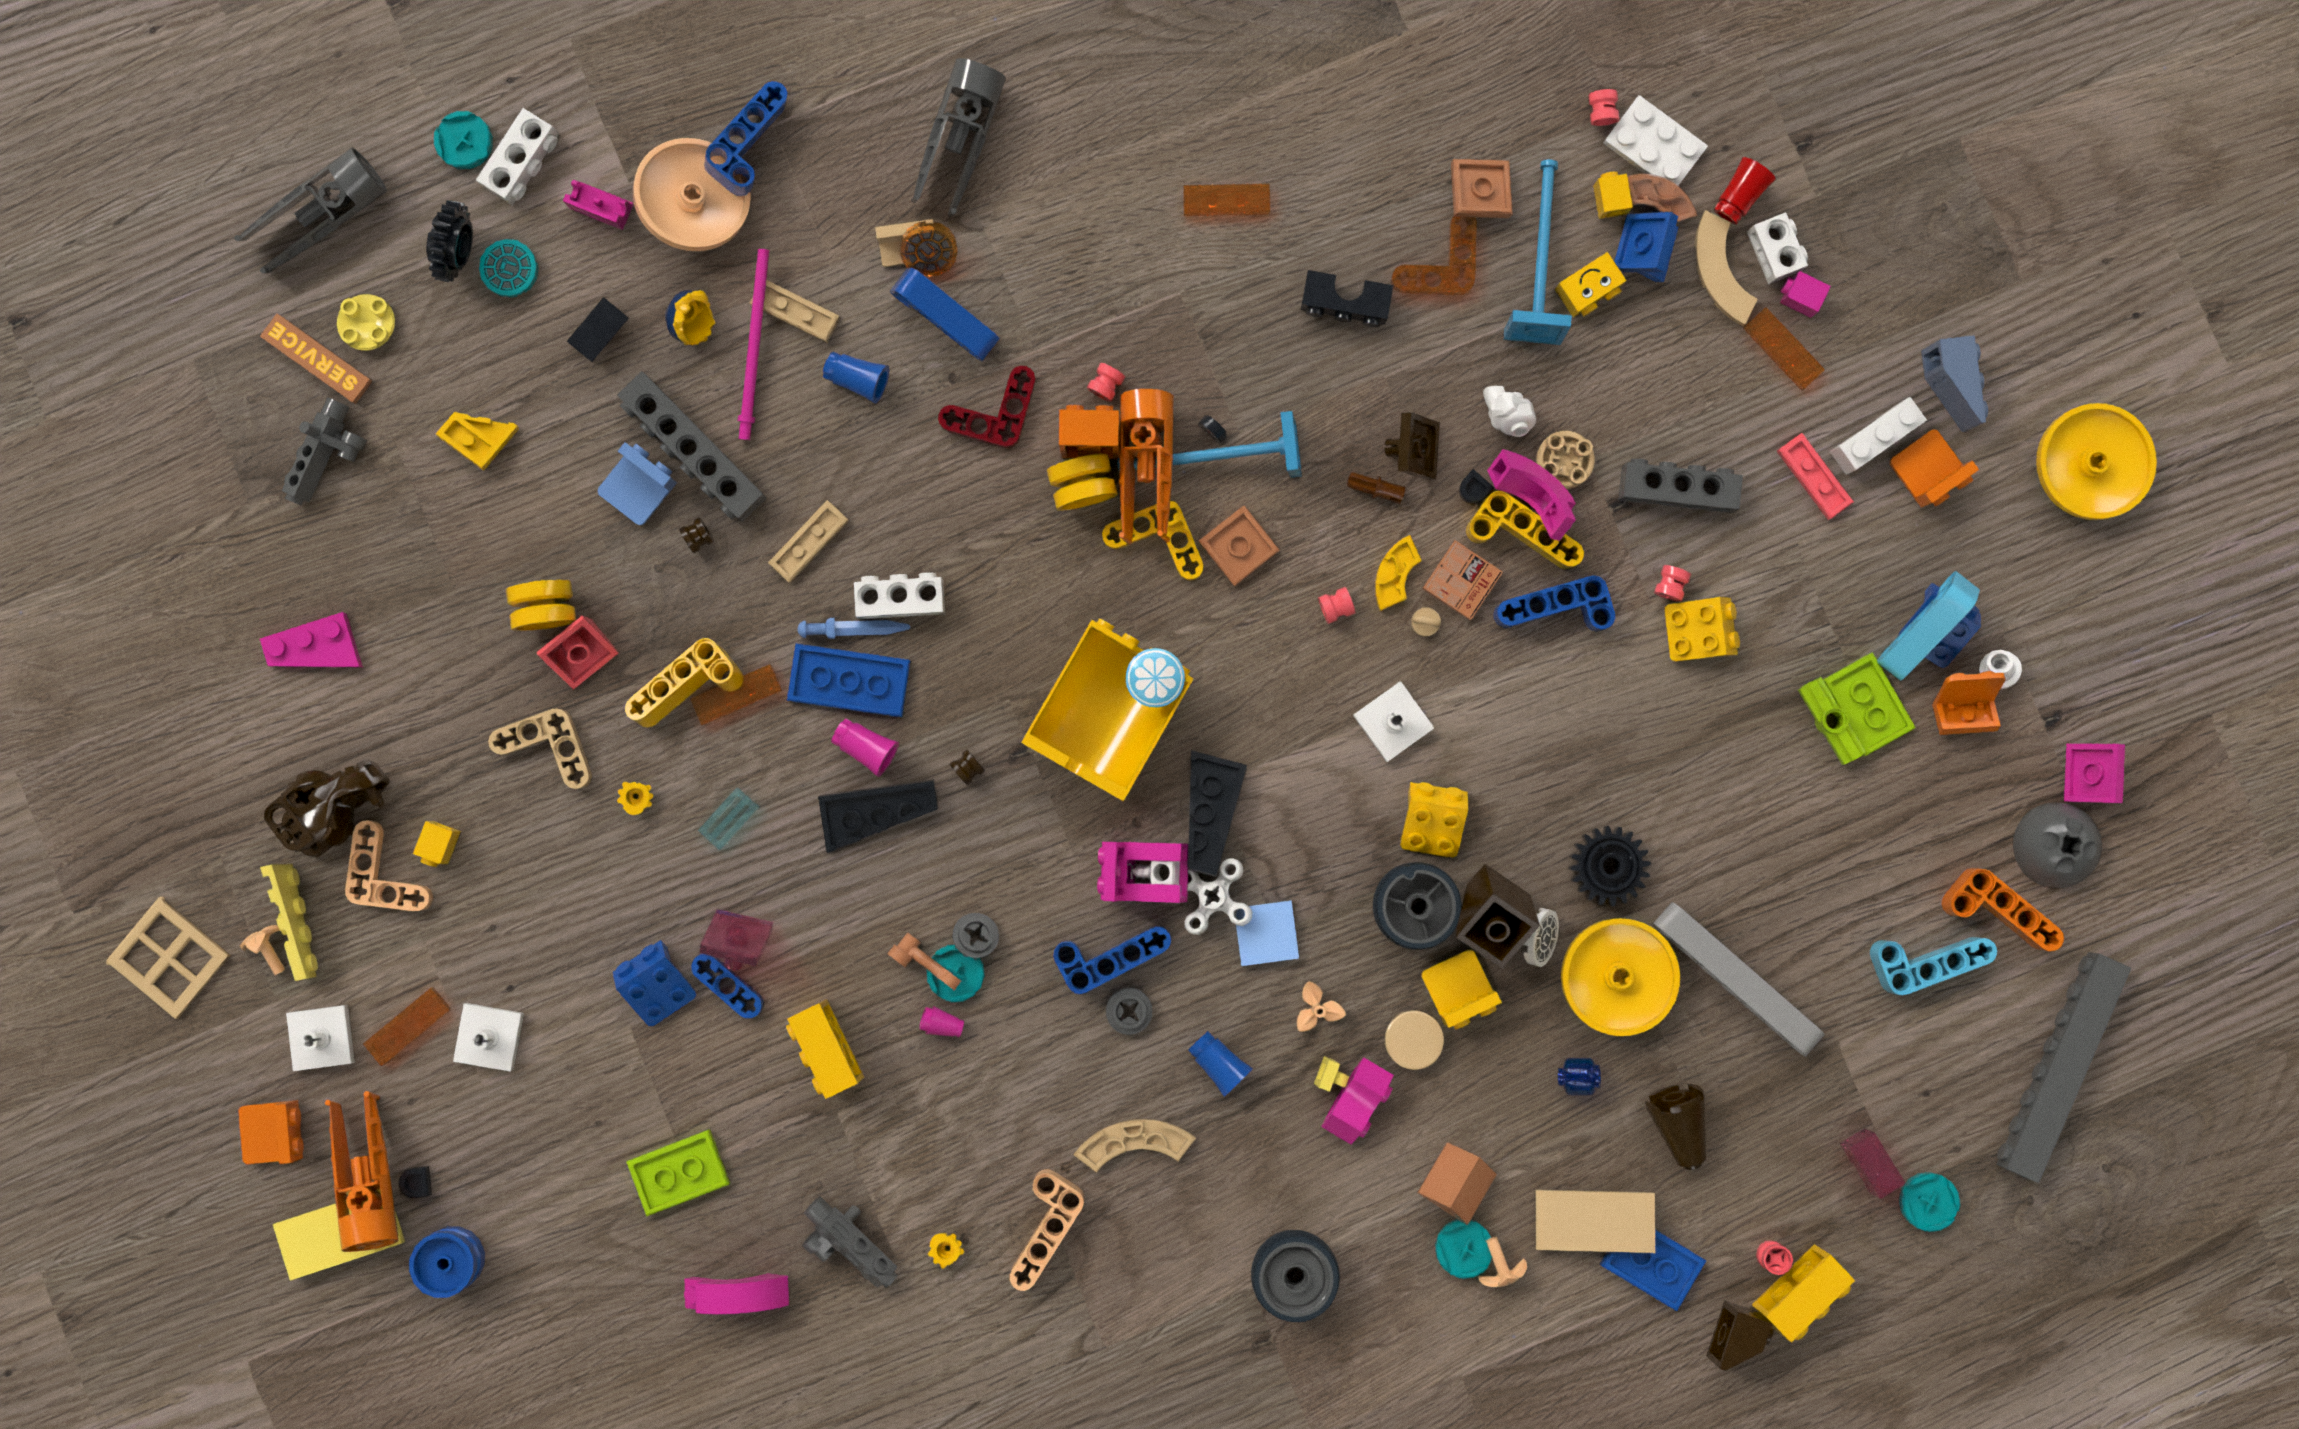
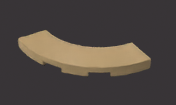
M1705 210L1699 221L1695 237L1696 268L1703 288H1706L1710 297L1715 302L1716 307L1731 320L1744 326L1758 299L1750 295L1739 285L1728 266L1725 244L1731 222Z
M1152 1119L1127 1120L1098 1131L1081 1144L1073 1155L1096 1173L1112 1158L1135 1149L1158 1151L1179 1162L1196 1137L1176 1125Z

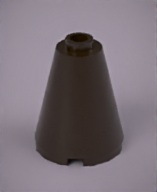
M1687 1084L1688 1089L1679 1090L1678 1085L1660 1089L1649 1096L1650 1102L1645 1101L1646 1109L1678 1166L1685 1167L1686 1170L1697 1169L1706 1160L1704 1091L1700 1086L1694 1084Z

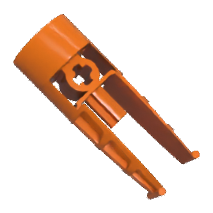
M1134 389L1121 394L1119 485L1122 532L1119 533V537L1128 545L1132 544L1134 523V457H1138L1137 481L1151 483V481H1154L1155 456H1157V534L1166 543L1170 542L1167 530L1172 488L1174 396L1163 390ZM1163 431H1164V447L1162 446V443H1163L1162 436H1161L1160 433H1159V432H1163ZM1130 437H1131V441L1133 442V444H1134L1135 446L1129 447V438H1130Z
M369 1091L364 1092L369 1156H358L350 1159L341 1104L331 1100L325 1101V1105L330 1106L329 1133L331 1134L333 1187L341 1251L343 1252L377 1249L399 1241L387 1148L385 1147L382 1121L376 1103L380 1096ZM366 1197H368V1201L364 1202L362 1206V1202L366 1200Z

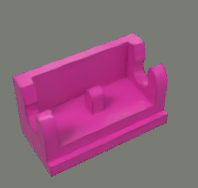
M576 180L571 182L573 186L572 194H565L563 202L569 209L623 230L634 205L632 202Z

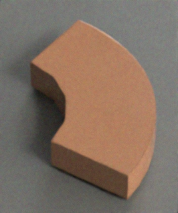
M1652 174L1627 176L1633 205L1645 204L1655 207L1660 212H1672L1678 216L1677 222L1697 216L1696 209L1689 196L1674 182Z

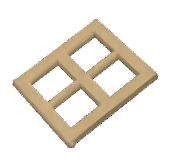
M161 896L158 897L109 956L106 964L115 968L172 1017L178 1019L231 955L168 904L165 898ZM160 914L182 931L167 950L163 949L145 934ZM139 940L160 957L145 976L124 960L125 956ZM191 940L212 956L197 976L176 959ZM169 966L173 967L191 982L176 1001L172 1000L154 985Z

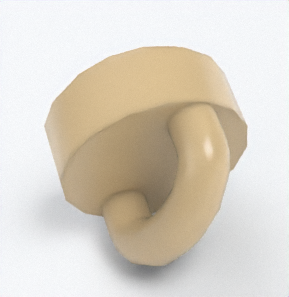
M1431 608L1417 610L1411 619L1413 631L1422 637L1435 634L1441 625L1439 614Z

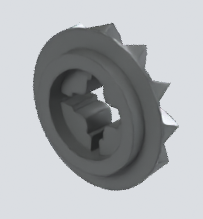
M981 913L964 915L957 921L953 929L952 938L955 949H958L964 957H971L975 960L985 956L988 957L994 951L999 941V931L996 924L991 918ZM980 926V938L983 941L977 940L972 946L969 945L971 936L967 933H974Z
M1123 988L1115 992L1110 997L1106 1006V1016L1109 1024L1113 1029L1122 1034L1132 1035L1143 1031L1152 1018V1004L1149 998L1136 988ZM1121 1001L1128 1006L1135 1004L1137 1001L1139 1002L1134 1011L1139 1019L1138 1021L1131 1016L1120 1020L1124 1012L1120 1004Z

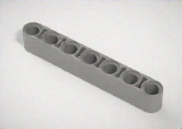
M1671 902L1653 923L1656 929L1801 1055L1806 1057L1825 1035L1814 1023L1677 904Z

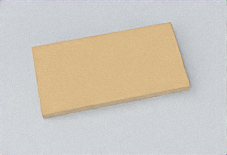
M1535 1190L1536 1250L1655 1253L1654 1192Z

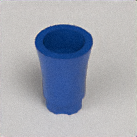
M831 352L824 364L823 378L832 381L835 385L857 393L876 404L883 395L890 370L888 365L872 363L846 354L840 355Z
M1208 1031L1188 1050L1196 1058L1195 1061L1215 1083L1223 1097L1253 1069L1239 1059L1218 1038L1215 1039Z

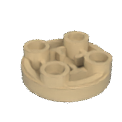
M1556 432L1547 437L1538 448L1536 463L1551 473L1566 489L1575 488L1585 482L1593 471L1595 463L1593 445L1588 439H1585L1576 432Z
M1411 1010L1399 1013L1389 1023L1385 1032L1387 1053L1393 1061L1406 1069L1419 1070L1432 1065L1438 1059L1443 1049L1444 1036L1440 1025L1433 1017L1421 1011Z

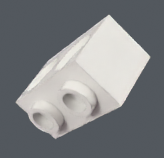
M1786 212L1755 224L1747 231L1768 285L1797 274L1808 266L1807 252L1802 245H1799L1796 238L1797 229L1792 219L1788 218ZM1769 229L1777 230L1780 234V240L1772 239L1769 235ZM1780 255H1785L1790 259V267H1786L1780 262Z

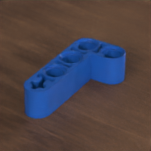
M771 81L766 83L706 150L705 170L736 196H744L750 193L754 182V170L742 159L743 155L785 109L787 90L779 82ZM768 98L773 99V100L769 103V106H768V109H767L766 106H767ZM757 115L762 119V122L753 123L748 117ZM737 135L740 136L744 140V142L740 144H735L729 139V137ZM721 156L725 163L715 164L710 158ZM735 175H743L748 181L741 184L736 182L733 177Z
M912 267L905 270L890 290V293L907 307H913L981 362L1000 339L992 330Z
M1599 576L1585 577L1508 599L1500 603L1493 613L1495 622L1504 628L1579 607L1581 608L1586 626L1592 631H1603L1611 627L1615 621V611L1607 584ZM1591 582L1597 586L1598 594L1596 597L1587 595L1585 591L1587 583ZM1563 590L1569 593L1570 603L1568 605L1559 603L1557 599L1559 591ZM1532 598L1539 599L1542 602L1543 609L1541 613H1534L1530 609L1529 603ZM1506 606L1509 611L1521 607L1522 612L1512 616L1511 621L1508 617L1502 616ZM1596 610L1605 613L1606 622L1604 625H1599L1594 621L1593 615Z
M1154 926L1088 961L1085 960L1076 943L1065 940L1056 946L1053 957L1069 989L1076 994H1083L1163 953L1171 944V936L1166 928ZM1157 931L1159 935L1165 934L1166 938L1163 939L1164 945L1162 947H1159L1157 944L1149 946L1148 949L1151 953L1146 955L1144 946L1139 939L1144 937L1145 943L1153 939L1152 933ZM1129 945H1135L1140 949L1141 955L1135 961H1129L1124 956V949ZM1070 946L1075 951V958L1070 962L1062 961L1059 957L1060 948ZM1105 958L1112 960L1115 965L1114 971L1110 974L1101 973L1098 969L1100 960ZM1077 972L1085 973L1089 979L1088 985L1083 988L1076 987L1072 982L1073 975Z

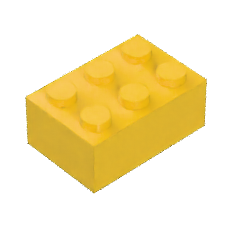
M827 999L787 1018L789 1022L786 1025L787 1031L793 1041H798L802 1049L799 1052V1056L804 1066L811 1068L815 1076L812 1079V1083L819 1095L823 1093L825 1099L858 1084L865 1078Z
M1814 1244L1752 1306L1772 1323V1327L1779 1334L1792 1343L1794 1340H1799L1805 1336L1809 1330L1808 1326L1815 1319L1823 1318L1829 1312V1306L1837 1298L1845 1297L1852 1288L1850 1285L1855 1280L1831 1254Z

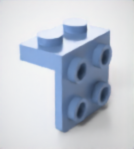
M624 442L618 450L623 457L599 486L598 494L634 523L641 526L647 522L677 482L670 477L672 471L658 461L654 465L646 459L650 454L638 444L631 447Z

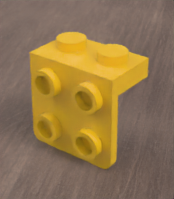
M1715 597L1668 604L1665 607L1669 652L1672 661L1738 655L1737 648L1740 647V638L1734 627L1737 611L1735 604L1731 602V598Z
M1410 782L1408 810L1400 841L1401 848L1445 857H1456L1468 814V792L1455 787L1442 788L1425 782Z
M1467 949L1425 969L1421 973V977L1444 1025L1448 1028L1452 1026L1455 1030L1471 1023L1469 1018L1479 1013L1481 1017L1487 1016L1497 1010L1496 1005L1502 1003L1498 993L1492 990L1473 950Z

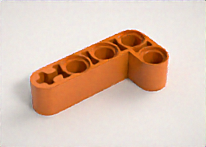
M1970 868L1965 870L1942 899V908L1950 916L1969 917L1982 905L2035 949L2055 951L2064 942V935L2059 927L1987 869ZM1977 874L1982 878V885L1978 889L1973 885V878ZM1999 893H2002L2005 902L1999 908L1996 904V897ZM1960 896L1964 901V907L1962 910L1957 911L1955 900ZM2024 911L2027 915V922L2024 926H2021L2018 919L2020 913ZM2040 932H2046L2047 934L2044 937Z

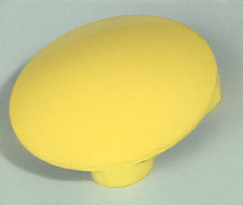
M363 294L347 298L341 303L337 317V329L341 339L354 349L367 351L376 349L389 340L394 331L395 317L392 308L384 299L375 295Z

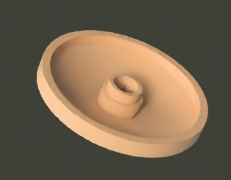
M679 138L658 145L640 163L633 184L635 209L647 230L665 244L686 251L711 250L730 241L744 225L750 208L751 193L744 196H736L705 170V154L708 146L711 144V142L705 140ZM721 156L710 158L715 164L725 163ZM735 175L733 177L736 182L741 184L748 181L743 175Z

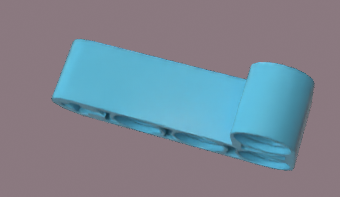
M1957 571L1953 572L1942 584L1935 599L1885 649L1878 658L1877 663L1898 680L1904 679L1968 614L1977 601L1980 589Z
M1970 937L1911 960H1907L1904 949L1897 942L1879 940L1870 949V957L1881 986L1887 992L1898 995H1907L1993 962L1997 956V947L1994 942L1980 937ZM1889 946L1892 950V957L1890 960L1884 961L1882 951L1885 947ZM1979 946H1982L1983 950L1979 952V956L1968 955L1966 953H1973L1975 951H1978ZM1953 953L1957 958V962L1953 968H1950L1947 964V959ZM1926 963L1929 966L1930 972L1923 979L1920 975V968ZM1900 974L1903 982L1896 989L1892 981L1895 975Z

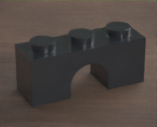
M1308 270L1300 309L1306 311L1307 315L1312 317H1323V314L1335 316V320L1340 322H1351L1354 319L1363 321V325L1368 327H1380V324H1386L1394 285L1365 280L1361 295L1354 300H1345L1335 290L1337 275Z

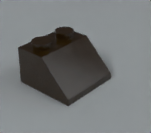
M1724 1300L1706 1356L1719 1369L1726 1371L1764 1351L1765 1345H1769L1773 1337L1772 1323L1755 1310Z

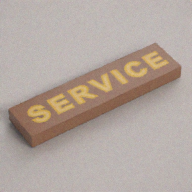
M277 313L260 335L261 338L354 404L359 401L372 383L371 379Z

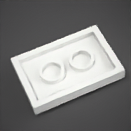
M1638 95L1603 142L1604 145L1642 173L1664 177L1677 185L1681 183L1708 147V145L1640 95Z

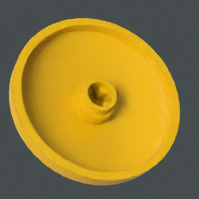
M2093 403L2073 408L2060 415L2050 424L2040 440L2036 465L2040 483L2047 496L2056 506L2078 518L2104 520L2121 515L2142 501L2154 481L2157 458L2155 446L2149 432L2134 415L2114 405Z
M1612 918L1590 925L1572 941L1563 959L1561 984L1569 1007L1583 1023L1608 1035L1631 1036L1653 1028L1670 1012L1679 992L1680 969L1672 947L1657 930L1636 920Z

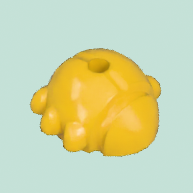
M636 782L622 783L623 789L618 790V794L621 796L617 799V802L623 805V809L628 814L637 815L643 812L644 808L652 806V803L649 801L653 798V794L649 793L651 790L650 785ZM635 793L639 795L638 799L633 797Z
M938 1233L930 1241L929 1247H931L928 1255L933 1257L934 1264L939 1263L942 1269L946 1268L947 1265L953 1264L960 1255L964 1254V1250L960 1247L962 1242L956 1239L957 1236L955 1234Z

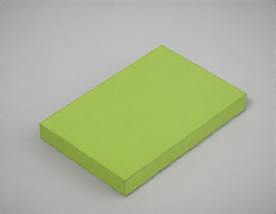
M1873 652L1823 679L1839 708L1847 713L1848 723L1866 752L1862 756L1871 754L1916 728L1883 669L1877 663L1878 661Z
M710 1129L626 1161L646 1216L730 1184Z

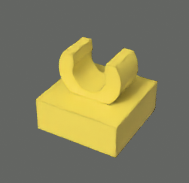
M1324 1056L1314 1084L1330 1092L1333 1083L1346 1087L1349 1076L1338 1071L1340 1064L1337 1061Z

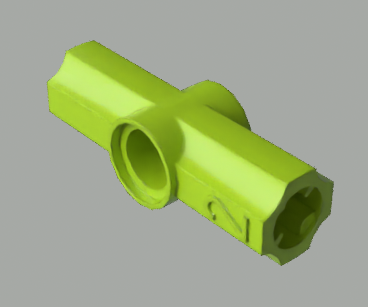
M1822 677L1798 689L1799 694L1815 719L1816 728L1824 734L1842 765L1852 762L1866 753L1848 723L1847 713L1839 708ZM1830 713L1837 719V724L1833 729L1826 723V718Z

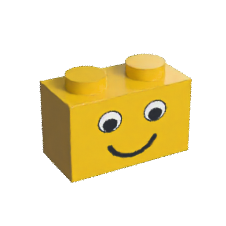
M1606 252L1561 281L1555 288V291L1573 318L1580 313L1585 317L1598 308L1596 303L1603 298L1610 301L1622 292L1620 287L1627 280L1609 253Z

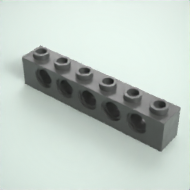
M643 371L617 394L623 401L619 406L631 418L637 415L643 421L640 427L651 438L656 435L663 442L660 448L670 458L676 455L683 462L680 468L691 479L697 476L703 482L700 488L711 499L716 496L723 503L720 509L731 520L737 517L743 522L767 499ZM655 401L657 405L656 410L652 414H645V405L648 402ZM669 422H676V431L671 435H665V425ZM696 442L697 449L695 453L689 456L685 455L684 447L686 444ZM711 462L716 463V472L711 476H705V466ZM729 483H736V493L730 497L725 496V486Z

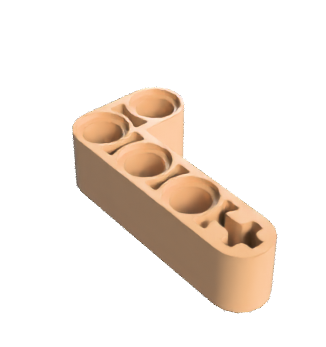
M1044 1169L1037 1173L1033 1182V1191L1038 1198L1051 1205V1207L1017 1258L1010 1273L1012 1286L1020 1291H1026L1035 1284L1084 1205L1083 1191L1050 1169ZM1044 1177L1051 1178L1055 1187L1050 1191H1043L1039 1187L1038 1181ZM1068 1193H1073L1079 1198V1203L1074 1207H1068L1064 1204L1063 1197ZM1052 1218L1060 1219L1063 1223V1228L1058 1232H1053L1048 1228L1047 1222ZM1037 1243L1044 1244L1047 1248V1253L1042 1257H1038L1033 1254L1031 1247ZM1029 1261L1033 1264L1029 1270V1278L1025 1277L1023 1280H1019V1272L1024 1271Z

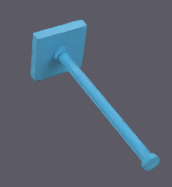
M1547 159L1541 161L1540 169L1543 170L1533 311L1513 310L1504 328L1503 340L1561 345L1571 327L1572 316L1544 313L1554 172L1558 169L1557 161Z
M1292 411L1281 412L1283 437H1279V441L1173 454V465L1280 452L1281 455H1285L1287 472L1290 478L1302 477L1296 419ZM1155 456V468H1157V456ZM1118 458V470H1119V474H1120V458ZM1138 458L1134 459L1135 470H1137Z

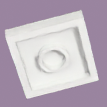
M1401 681L1353 715L1386 762L1434 729Z
M465 1003L463 1005L453 1062L513 1071L524 1013Z
M348 1005L286 1013L293 1071L355 1062Z

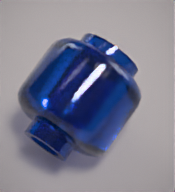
M1567 1058L1563 1068H1558V1085L1564 1086L1565 1092L1570 1096H1591L1595 1093L1596 1088H1601L1600 1065H1595L1594 1060L1591 1058Z

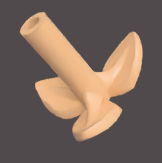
M271 925L259 932L252 933L240 945L243 951L247 948L255 954L261 951L274 975L285 970L269 942L270 935L281 931L278 925Z
M1308 981L1303 987L1302 998L1307 1004L1311 1005V1009L1300 1011L1297 1017V1029L1300 1032L1313 1029L1317 1025L1318 1017H1323L1329 1022L1338 1021L1346 1016V1012L1339 1003L1332 1000L1321 1005L1320 1001L1323 995L1321 988L1317 984Z
M1492 1237L1487 1239L1486 1242L1498 1273L1496 1276L1478 1275L1479 1281L1489 1287H1503L1518 1281L1527 1270L1526 1260L1523 1258L1510 1270L1498 1238Z

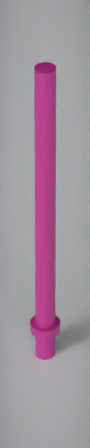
M758 249L742 409L741 415H738L737 419L740 422L738 439L750 440L752 423H755V417L752 416L770 251L767 249Z

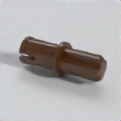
M1354 472L1350 473L1347 480L1349 488L1372 494V499L1378 497L1397 504H1401L1406 488L1405 486L1381 480L1380 476L1374 479Z

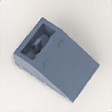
M1975 335L1940 339L1923 349L1921 353L1925 380L1960 430L1967 432L1986 423L1988 405L1986 401H1983L1984 376L1982 372H1979L1978 361L1981 352L1979 344L1975 342Z

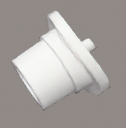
M1995 650L1984 656L1981 660L1979 671L1980 673L1985 671L2004 673L2006 680L2001 689H2005L2016 684L2021 677L2022 667L2019 659L2011 652Z

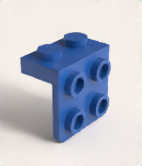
M1934 583L1929 585L1925 590L1924 603L1901 629L1898 636L1935 599L1940 587ZM1974 605L1968 614L1925 658L1940 668H1946L1981 627L1979 609Z
M662 940L654 945L646 946L639 955L630 961L622 962L613 971L616 990L648 1026L656 1025L696 997L695 989L671 962L668 947Z

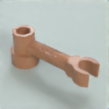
M908 932L897 946L894 944L887 953L905 968L914 959L953 990L961 982V980L920 950L918 946L921 942Z

